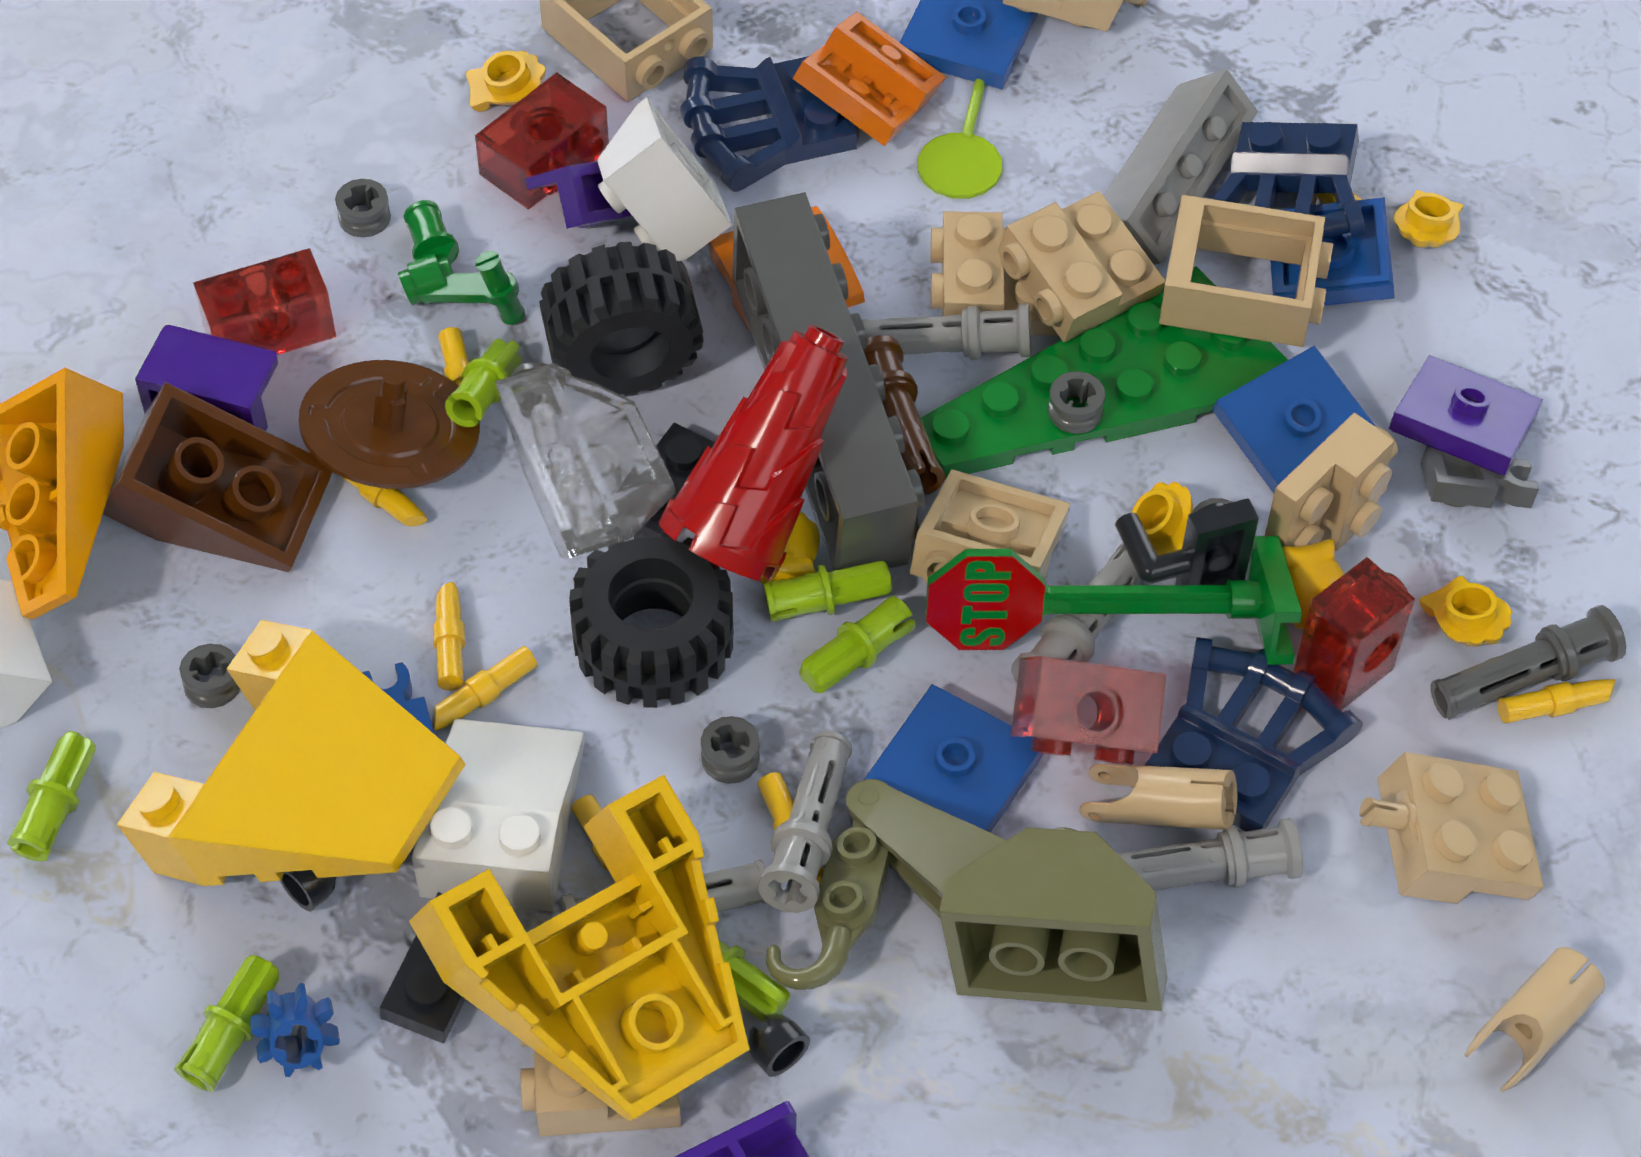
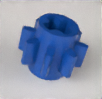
M299 983L295 992H288L280 996L272 990L268 991L269 1008L267 1015L256 1014L250 1017L251 1034L263 1038L256 1046L257 1060L260 1063H264L274 1058L277 1063L283 1066L285 1077H291L295 1069L305 1068L309 1065L317 1070L322 1069L321 1053L323 1046L339 1045L340 1042L338 1027L332 1023H326L334 1014L331 999L328 997L315 1003L306 994L304 983ZM293 1025H300L297 1034L290 1035Z

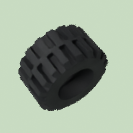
M618 242L616 246L606 248L604 244L592 248V252L583 255L579 253L568 259L569 265L558 267L551 274L552 281L544 284L541 291L542 300L539 303L553 368L556 374H560L563 383L568 387L576 386L577 391L586 395L599 393V397L613 398L615 395L624 394L625 397L638 395L640 391L655 390L662 387L663 382L675 380L682 375V368L692 366L698 358L696 351L701 350L703 347L704 339L702 333L704 331L687 268L682 261H676L675 254L667 249L657 251L656 245L648 243L632 246L631 242Z
M647 530L633 532L634 539L624 541L621 536L609 540L608 551L606 552L595 549L587 556L588 568L579 567L573 578L574 589L570 590L569 604L575 656H578L579 668L584 676H593L594 687L604 695L613 689L616 691V701L630 705L633 698L643 699V707L657 708V700L669 699L672 706L685 702V693L690 690L698 696L709 689L708 677L719 679L725 670V659L731 658L734 635L731 580L727 570H720V566L688 550L693 541L692 538L687 537L683 542L674 541L663 530H661L660 537H648ZM645 609H664L681 616L673 624L656 629L638 628L623 621L631 614Z

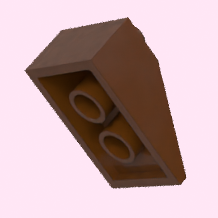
M164 382L146 411L112 483L103 515L157 541L289 572L293 567L333 472L317 461L311 453Z

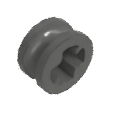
M356 179L344 184L337 191L335 202L339 224L346 233L355 237H370L382 232L389 225L391 214L387 191L380 183L371 179ZM367 204L368 210L359 212L358 206Z
M1081 371L1060 375L1053 381L1050 389V401L1048 403V415L1053 425L1071 434H1080L1093 430L1100 423L1103 416V404L1105 402L1103 385L1091 374ZM1078 397L1080 398L1081 405L1087 401L1086 407L1074 408L1073 401L1066 404L1067 398Z
M209 643L195 647L183 657L179 670L185 696L191 703L201 708L213 709L226 705L239 693L240 688L227 671V667L236 656L231 649L221 644ZM213 668H221L222 676L212 675L208 682H200L199 674L209 675Z
M729 716L712 721L704 729L700 740L702 766L706 773L714 780L727 784L739 783L750 778L757 770L760 762L759 734L755 727L743 718ZM732 742L733 747L736 750H740L741 755L736 758H729L725 750H720V744Z

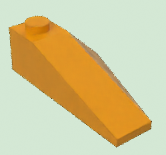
M66 367L0 403V528L7 531L11 543L6 561L23 617L31 620L77 597L124 448L123 393Z

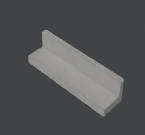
M1227 69L1181 83L1174 89L1104 194L1105 199L1154 265L1162 262L1173 244L1181 196L1204 197L1236 147L1242 122H1252L1258 113L1256 107Z

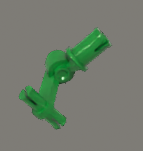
M421 200L411 204L405 210L404 221L414 243L412 249L413 260L407 263V269L398 272V276L411 305L423 302L424 305L431 302L489 303L497 307L502 322L507 325L517 324L524 318L525 310H523L524 307L517 297L519 284L511 272L505 271L497 252L486 251L476 258L475 266H477L476 268L480 273H454L451 264L458 256L459 246L454 236L447 233L439 206L433 201Z

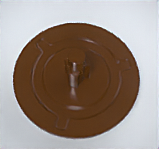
M395 360L356 362L325 374L306 392L299 410L301 438L317 461L343 478L363 485L386 489L425 486L445 479L457 472L469 461L475 452L480 435V421L474 427H463L453 422L447 415L445 402L459 387L452 380L424 366Z

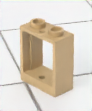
M540 0L542 28L627 102L647 89L657 87L666 77L684 67L689 59L699 56L703 57L707 51L713 48L712 7L703 0H639L669 27L627 54L588 21L620 0Z
M1182 195L1164 287L1159 324L1303 347L1308 323L1320 325L1324 308L1326 289L1315 287L1316 277L1327 279L1333 243L1322 242L1325 217ZM1197 249L1301 265L1296 298L1292 299L1193 283L1191 280Z

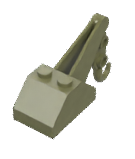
M877 779L862 780L854 784L846 794V805L852 826L832 841L833 849L828 862L824 866L819 885L820 893L814 906L822 941L819 959L807 968L793 969L784 965L781 960V950L777 945H771L767 949L766 965L770 975L781 985L795 990H811L829 983L840 974L847 962L849 951L862 934L874 923L888 867L890 866L941 919L957 995L1162 1011L1167 983V969L1156 892L1097 832L1077 831L1066 827L1055 829L1027 827L1006 840L912 798Z

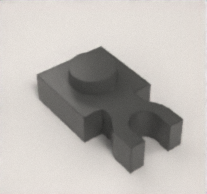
M1426 446L1420 463L1430 500L1453 507L1475 506L1491 508L1494 499H1497L1515 507L1532 509L1539 491L1537 482L1527 481L1532 469L1530 460L1514 459L1507 473L1500 475Z

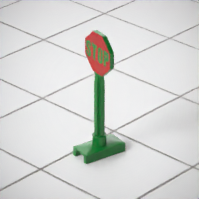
M1255 536L1250 555L1247 580H1228L1226 585L1049 586L1045 584L1044 577L1012 549H965L928 577L925 619L926 623L958 650H1005L1041 623L1043 616L1046 614H1226L1228 619H1255L1267 664L1290 665L1294 663L1295 652L1286 623H1300L1302 611L1279 536Z

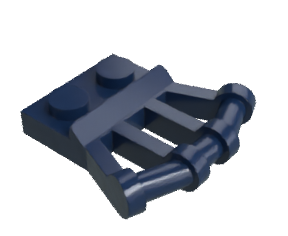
M702 56L693 57L686 62L683 79L688 86L686 100L680 107L681 116L684 124L688 128L693 129L691 142L695 153L699 157L707 158L721 172L722 182L733 192L745 189L784 165L857 149V132L853 123L792 79L803 60L807 57L774 64L771 57H768L755 68L719 66L713 60ZM710 91L740 93L712 100L709 98ZM757 116H767V119L726 128L719 126L720 124ZM768 145L748 158L744 155L737 156L734 153Z
M1242 122L1236 152L1232 155L1231 174L1212 198H1205L1239 203L1248 191H1255L1257 195L1254 206L1274 209L1277 192H1296L1298 196L1294 212L1314 215L1318 193H1333L1339 211L1319 215L1325 217L1322 239L1346 233L1350 239L1365 235V225L1359 202L1355 200L1350 186L1359 144L1358 124Z
M1196 637L1186 704L1179 709L1176 719L1145 766L1232 770L1237 782V809L1233 825L1244 831L1265 829L1298 777L1348 744L1359 733L1363 722L1351 710L1343 712L1315 683L1316 676L1302 669L1296 674L1281 665H1268L1263 649L1253 653L1212 646L1213 639ZM1208 671L1242 676V681L1217 718L1202 710ZM1264 685L1285 697L1257 739L1237 729L1236 726ZM1303 707L1324 730L1289 754H1285L1276 748Z

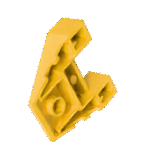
M261 619L227 667V671L255 712L212 774L203 784L153 772L121 817L117 826L153 873L201 886L224 885L226 876L254 874L259 882L281 881L283 872L312 870L317 878L398 872L466 764L461 756L314 631Z
M665 775L608 804L583 826L616 883L526 932L493 873L488 869L430 900L409 920L430 960L446 985L629 1122L750 1050L730 964L723 961L715 926V923L719 921L715 900L714 897L709 898L701 867L700 860L704 857L700 836Z

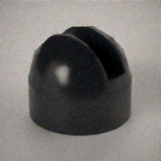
M312 870L283 872L280 882L289 896L301 908L311 912L329 898L335 889L336 877L317 878Z
M768 1014L764 1016L768 1027L760 1032L753 1026L749 1032L748 1045L749 1052L754 1061L769 1077H775L786 1072L801 1059L809 1047L810 1037L790 1018L779 1014Z

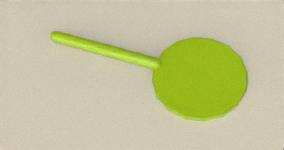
M981 79L974 81L962 133L951 132L935 137L923 146L918 156V174L923 183L936 194L952 199L977 197L987 193L996 186L1002 175V157L996 147L983 137L973 135L985 87V82Z

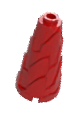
M810 324L806 333L795 331L788 341L780 343L749 397L743 396L712 449L707 446L676 498L669 500L659 520V526L668 536L676 541L682 528L685 527L696 534L688 549L696 555L728 571L756 581H760L762 576L768 580V583L775 579L786 558L787 553L784 550L805 501L801 496L824 443L821 436L847 378L845 365L848 357L840 352L845 343L841 338L823 328Z

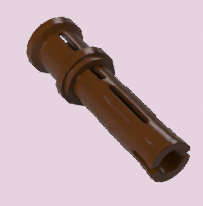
M885 335L867 338V348L863 351L868 365L877 364L881 371L886 392L885 401H882L887 417L896 416L900 423L905 443V451L901 453L906 470L915 469L921 480L924 494H931L942 486L945 474L938 463L914 404L918 395L917 384L912 375L903 369V350L896 339Z

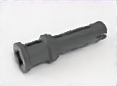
M1598 605L1590 608L1583 619L1563 627H1559L1556 624L1543 627L1536 635L1535 641L1490 658L1483 663L1443 679L1432 681L1430 686L1431 696L1442 717L1451 720L1458 714L1500 697H1505L1512 692L1549 677L1554 680L1568 681L1575 678L1578 674V669L1602 659H1606L1609 662L1622 659L1626 654L1627 647L1625 635L1613 612L1604 605Z

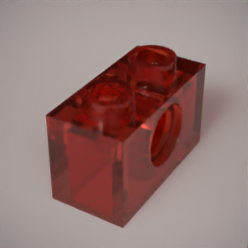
M556 72L475 135L479 175L529 210L545 196L556 193L558 188L555 185L527 190L525 178L566 166L594 162L599 158L609 144L607 107Z
M310 248L193 282L206 334L272 350L277 355L336 337L328 291Z
M1366 557L1312 598L1294 671L1298 673L1302 669L1316 676L1315 683L1343 710L1394 669L1415 598L1408 593L1407 588L1398 577L1384 572L1372 560Z
M1044 656L1020 658L1011 737L1032 739L1031 752L1071 756L1072 745L1095 748L1094 760L1133 765L1134 753H1158L1166 674ZM1086 694L1094 700L1097 706L1096 721L1089 729H1086L1081 724L1077 712L1078 705Z

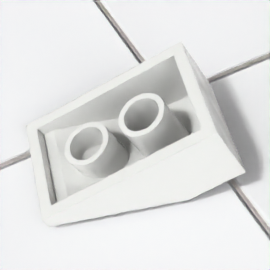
M455 719L446 744L461 756L466 765L415 843L412 861L419 896L434 899L438 892L445 893L490 869L512 907L553 912L572 813L571 807L574 802L584 748L585 732Z

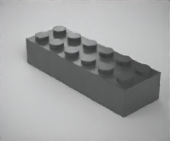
M806 192L734 208L732 278L764 370L780 343L788 341L795 331L806 333L810 324L833 333L845 342L840 352L848 357L845 365L847 378L821 436L824 443L805 487L833 571L877 561L886 562L889 569L909 564L912 541L916 538L919 530L916 514L917 507L924 506L923 488L917 471L915 469L906 470L901 453L905 451V443L900 423L896 416L887 417L882 401H885L886 392L881 371L877 364L868 365L863 350L867 348V339L862 319L858 313L850 314L845 299H848V285L843 267L840 263L831 264L827 250L830 249V236L825 218L822 214H813Z

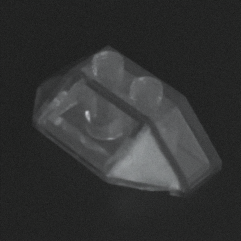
M555 363L495 381L523 473L560 558H572L631 539L675 494L673 481L634 401L597 383L573 377L569 370Z

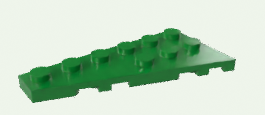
M1197 266L1194 267L1191 282L1216 286ZM1163 288L1161 294L1145 302L1133 305L1128 311L1087 330L1065 343L1060 340L920 418L938 463L944 471L946 480L951 469L972 474L1011 465L1016 456L1046 449H1050L1051 454L1055 455L1074 450L1076 442L1103 437L1107 443L1195 423L1199 414L1212 412L1214 404L1218 399L1272 370L1288 359L1271 342L1159 324L1164 294ZM1081 371L1097 378L1104 387L1105 402L1103 404V416L1100 423L1093 430L1080 434H1071L1057 428L1049 418L1048 403L1050 401V389L1053 381L1060 375ZM1078 397L1067 398L1066 404L1073 401L1074 408L1086 407L1087 403L1085 401L1081 405L1080 398Z

